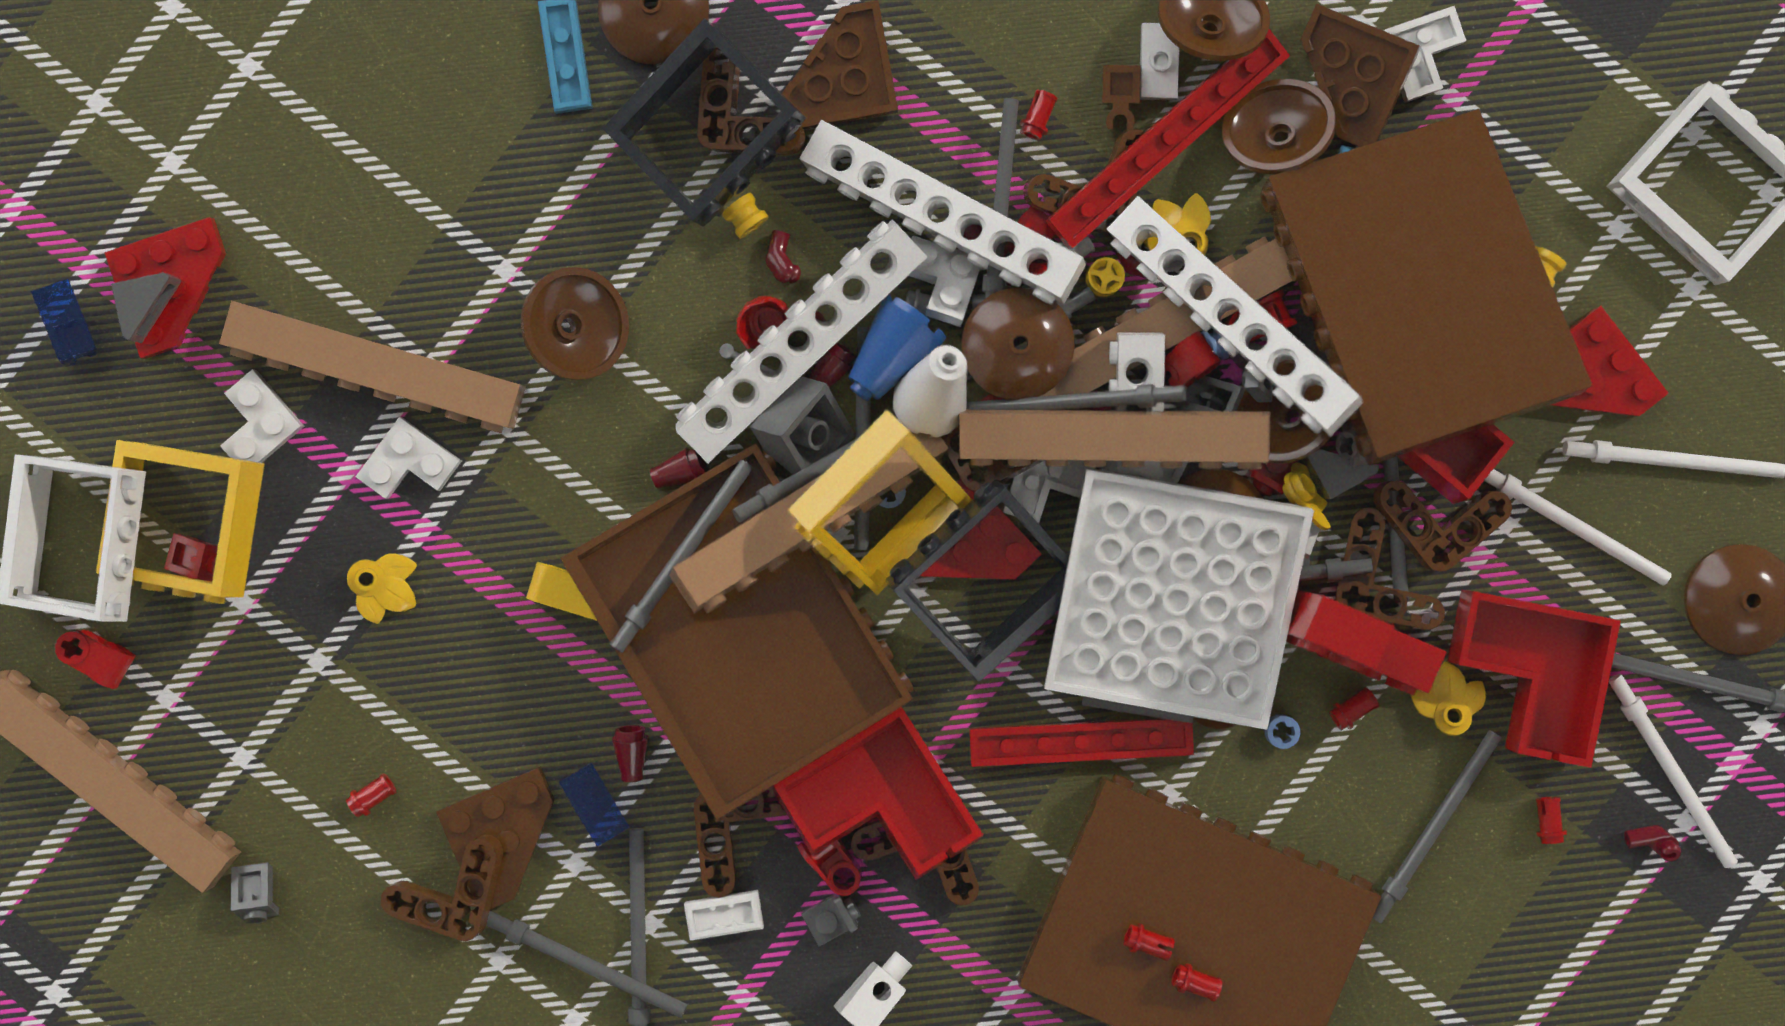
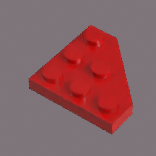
M208 217L104 252L114 283L163 272L182 280L142 343L135 342L140 358L147 359L181 346L186 336L185 331L194 313L197 314L210 288L208 284L217 266H221L226 255L214 218Z
M1602 306L1594 308L1569 328L1592 387L1578 396L1551 404V406L1636 417L1641 416L1669 394Z
M960 478L956 483L973 500L975 493L969 490ZM996 506L920 576L1016 579L1042 553Z

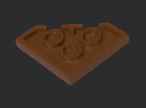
M878 0L842 6L822 38L818 40L804 60L800 70L782 92L806 117L801 124L803 130L816 128L821 120L833 125L898 113Z
M1316 4L1301 37L1305 52L1308 54L1319 89L1328 96L1334 107L1336 135L1338 138L1360 147L1377 142L1382 135L1422 46Z
M541 766L436 811L460 868L465 849L475 838L487 834L496 837L501 842L503 858L490 909L517 897L523 877L540 839L542 829L554 804V796ZM485 846L477 849V851L483 854L481 865L483 861L491 857V855L485 852ZM481 865L474 869H481ZM469 879L468 887L471 894L475 897H482L484 893L482 883L477 879Z

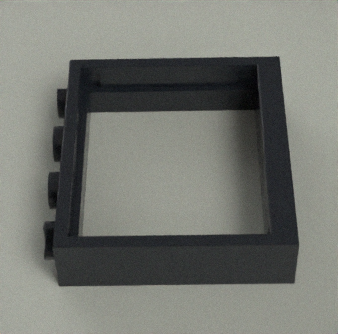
M704 18L602 129L693 222L704 227L715 216L720 217L723 214V206L733 196L737 197L747 189L750 184L749 179L758 169L766 168L776 157L775 151L785 141L789 142L797 136L795 132L806 117L713 24ZM718 47L781 112L706 192L693 203L631 139L713 50Z
M996 478L992 483L988 482L982 485L975 492L974 499L968 505L953 511L946 519V525L936 534L927 535L919 543L918 550L912 556L897 562L890 570V576L885 580L903 602L980 682L1059 610L1069 557L1011 492ZM1002 501L1062 569L973 650L968 652L908 586Z

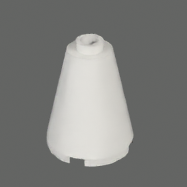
M940 346L911 368L896 384L893 393V410L899 422L910 432L915 434L921 432L931 434L930 437H940L951 433L960 424L959 413L966 410L967 362L964 355L954 347Z

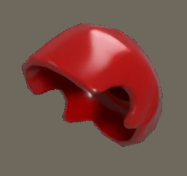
M759 296L745 303L737 316L736 333L747 349H755L759 346L758 338L772 325L778 328L788 318L785 315L789 309L786 303L771 296Z

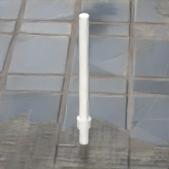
M1595 440L1593 443L1565 441L1563 444V455L1591 458V461L1596 463L1608 464L1612 460L1782 479L1785 477V464L1613 446L1612 442Z
M1493 469L1484 480L1496 487V491L1505 493L1510 500L1514 498L1662 586L1666 585L1670 580V572L1521 485V480L1509 473L1503 475Z
M1622 674L1611 677L1609 684L1621 701L1622 705L1620 708L1627 720L1633 721L1724 868L1734 866L1738 860L1647 716L1648 709L1641 697H1635Z

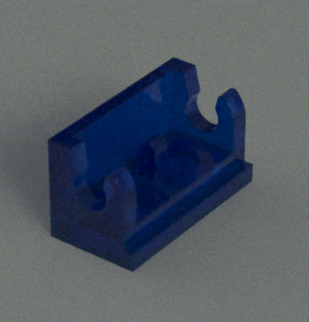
M65 279L31 291L59 362L68 367L76 364V359L84 356L94 357L97 354L95 351L97 348L70 280Z
M592 763L581 767L578 771L558 781L596 847L629 828Z

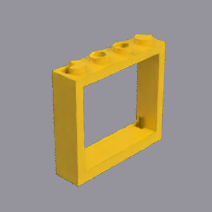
M887 410L788 511L799 521L794 528L826 559H829L844 575L846 574L859 589L865 584L878 595L888 585L885 579L890 576L892 567L900 560L908 559L918 550L919 543L927 535L936 534L946 525V519L953 511L958 508H964L972 499L915 436ZM901 447L935 486L859 562L822 525Z
M116 440L112 467L143 471L144 461L148 460L229 474L213 582L134 567L132 586H134L135 581L142 582L141 589L161 592L165 591V587L173 588L172 595L195 598L196 593L204 594L203 601L220 604L225 603V597L244 598L264 463L139 442ZM109 485V491H108V497H107V504H106V510H105V517H104V523H103V530H102V536H101V542H100V549H99V555H98V562H97V568H96V573H98V574L100 573V565H101V557H102V549H103V541H104V533H105V525H106V517H107V509H108L110 485Z

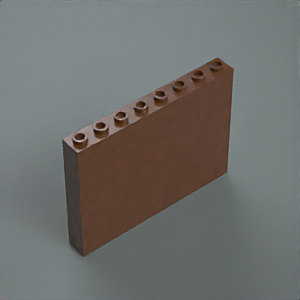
M1480 109L1312 162L1295 171H1284L1268 177L1260 193L1261 202L1264 210L1267 213L1271 212L1275 222L1273 230L1276 242L1280 247L1285 248L1289 258L1287 260L1288 273L1294 282H1298L1301 289L1300 302L1305 315L1311 316L1316 328L1314 330L1316 345L1320 351H1325L1329 362L1327 367L1359 394L1363 403L1347 421H1352L1357 434L1354 437L1356 449L1361 457H1366L1368 465L1578 396L1592 387L1588 373Z
M756 443L560 558L610 643L627 621L625 619L627 612L633 604L636 606L639 604L740 460L749 463L753 467L752 471L692 555L764 511L763 509L742 522L737 521L732 511L734 508L755 497L756 491L768 484L774 486L780 483L773 472L777 469L774 459L765 451L761 452ZM814 546L803 553L799 548L787 555L790 560L773 572L766 568L756 574L758 581L744 591L738 592L736 588L723 595L726 601L708 613L702 608L694 614L674 582H672L650 613L652 618L644 630H638L623 653L615 649L717 821L913 700L910 692L914 691L910 680L903 671L897 674L890 662L894 659L892 651L883 639L880 641L876 640L870 630L875 626L870 615L864 607L858 610L851 599L855 592L844 575L838 578L831 566L833 563L826 559Z
M1114 773L1112 779L1102 775L1017 976L1019 987L1111 1026H1327L1382 897L1372 889L1374 883L1355 874L1352 875L1351 879L1338 875V867L1322 860H1318L1317 865L1303 860L1306 854L1285 845L1282 851L1269 846L1271 839L1256 832L1250 831L1249 836L1235 831L1237 825L1223 818L1216 817L1214 822L1201 817L1203 811L1190 804L1182 802L1179 808L1167 803L1169 796L1157 790L1148 788L1146 793L1133 788L1134 781ZM1138 923L1144 925V929L1174 938V948L1158 944L1159 948L1172 952L1170 959L1163 961L1158 957L1138 950L1136 953L1130 952L1129 947L1124 946V937L1129 925L1136 926ZM1189 963L1194 970L1221 978L1223 984L1218 999L1213 1002L1210 999L1188 991L1179 993L1177 988L1171 984L1177 965L1184 966Z

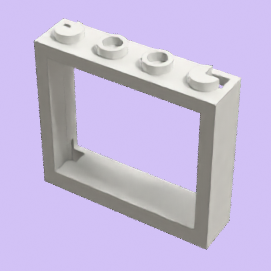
M1708 81L1695 88L1606 187L1714 285L1729 282L1785 221V198L1729 259H1726L1637 178L1703 105L1785 180L1784 143L1778 137L1767 134L1757 125L1758 121L1753 114L1745 109H1739L1730 100L1729 93L1723 87Z
M15 454L0 569V604L99 622L127 621L146 471ZM29 464L34 465L32 475H28ZM53 470L111 479L96 604L37 594ZM14 586L18 587L17 596H13Z

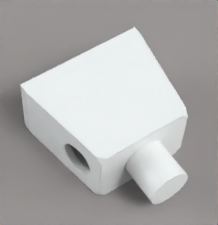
M897 951L892 954L882 968L875 962H872L835 1003L834 1007L854 1026H879L905 993L906 989L898 982L912 965ZM884 982L885 988L883 992L873 995L875 984Z

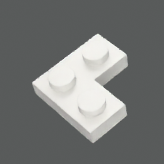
M1455 6L1383 30L1422 46L1401 91L1404 103L1443 89L1432 54L1461 45L1466 41Z
M912 236L911 240L923 251L927 258L908 276L935 284L925 316L961 327L980 267L966 259L967 253L958 250L950 252L934 242Z
M252 369L224 393L248 421L220 445L230 458L262 463L304 427L301 421L257 370Z
M399 417L356 475V478L385 499L390 498L409 470L437 491H441L462 460L403 417Z
M1044 460L1015 476L1009 491L1039 524L1050 489L1081 498L1086 467L1083 466V460H1068V466L1061 467L1046 466ZM1005 505L1003 513L1015 516Z

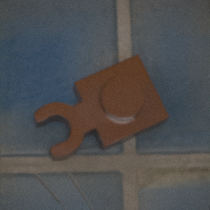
M1103 65L1102 103H1113V110L1109 112L1106 118L1108 129H1114L1115 117L1122 114L1128 120L1127 130H1133L1135 117L1129 110L1130 103H1140L1141 65Z

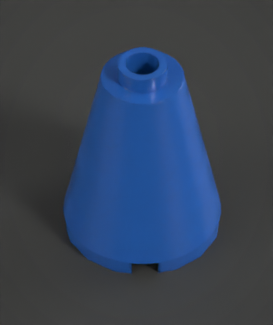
M888 294L878 307L848 376V379L853 383L850 389L865 401H868L871 397L879 400L911 368L934 349L940 347L946 339L945 334L939 328L933 333L928 328L930 319L898 297H895L892 301L890 294Z

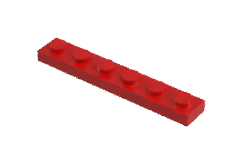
M1162 718L969 728L971 767L1194 755L1193 724Z

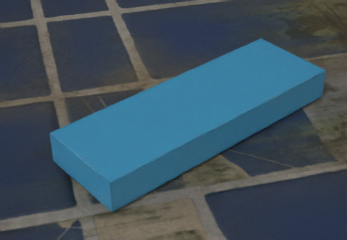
M538 1L554 112L559 114L592 109L577 1Z

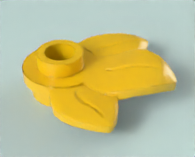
M1195 193L1188 199L1183 208L1169 201L1155 200L1152 209L1185 239H1192L1195 242V248L1205 255L1208 249V238L1205 232L1211 222V215L1204 199L1198 193ZM1149 237L1144 240V244L1149 251L1153 250L1158 243V238Z
M1298 462L1294 463L1291 472L1284 477L1283 492L1286 498L1292 504L1297 503L1299 506L1312 508L1314 510L1312 522L1322 530L1330 529L1331 526L1322 513L1327 505L1326 500L1317 494L1307 466Z
M388 553L377 561L359 560L349 568L347 583L351 591L356 594V608L362 617L379 624L386 609L402 612L416 606L414 593L408 583L404 581L413 573L417 566L412 559L400 554ZM364 572H369L374 577L369 585H363L359 582V576Z
M1444 662L1440 666L1429 694L1417 690L1415 696L1411 695V699L1419 714L1434 719L1436 727L1442 733L1449 736H1458L1468 730L1472 723V715L1483 707L1486 692L1482 681H1472L1466 684L1462 672L1453 664ZM1448 711H1456L1460 716L1459 722H1451L1447 716Z

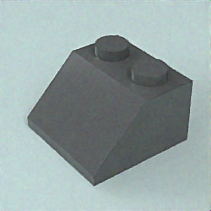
M802 376L766 408L750 426L764 451L793 475L848 444L855 436L853 429L828 385L824 382Z

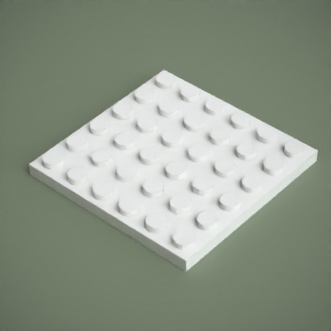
M1086 467L1044 689L1267 730L1314 510L1309 507Z

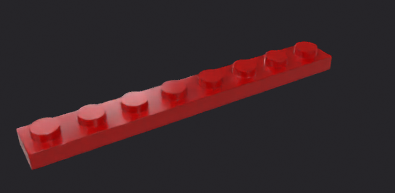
M1268 29L1266 38L1260 47L1245 57L1225 61L1045 220L1068 250L1073 249L1289 58V53L1272 31Z

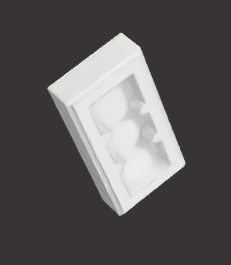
M1142 23L1140 65L1142 66L1141 100H1177L1179 47L1172 43L1165 35L1160 23Z
M758 890L729 894L721 898L710 897L686 901L684 903L690 941L764 928Z

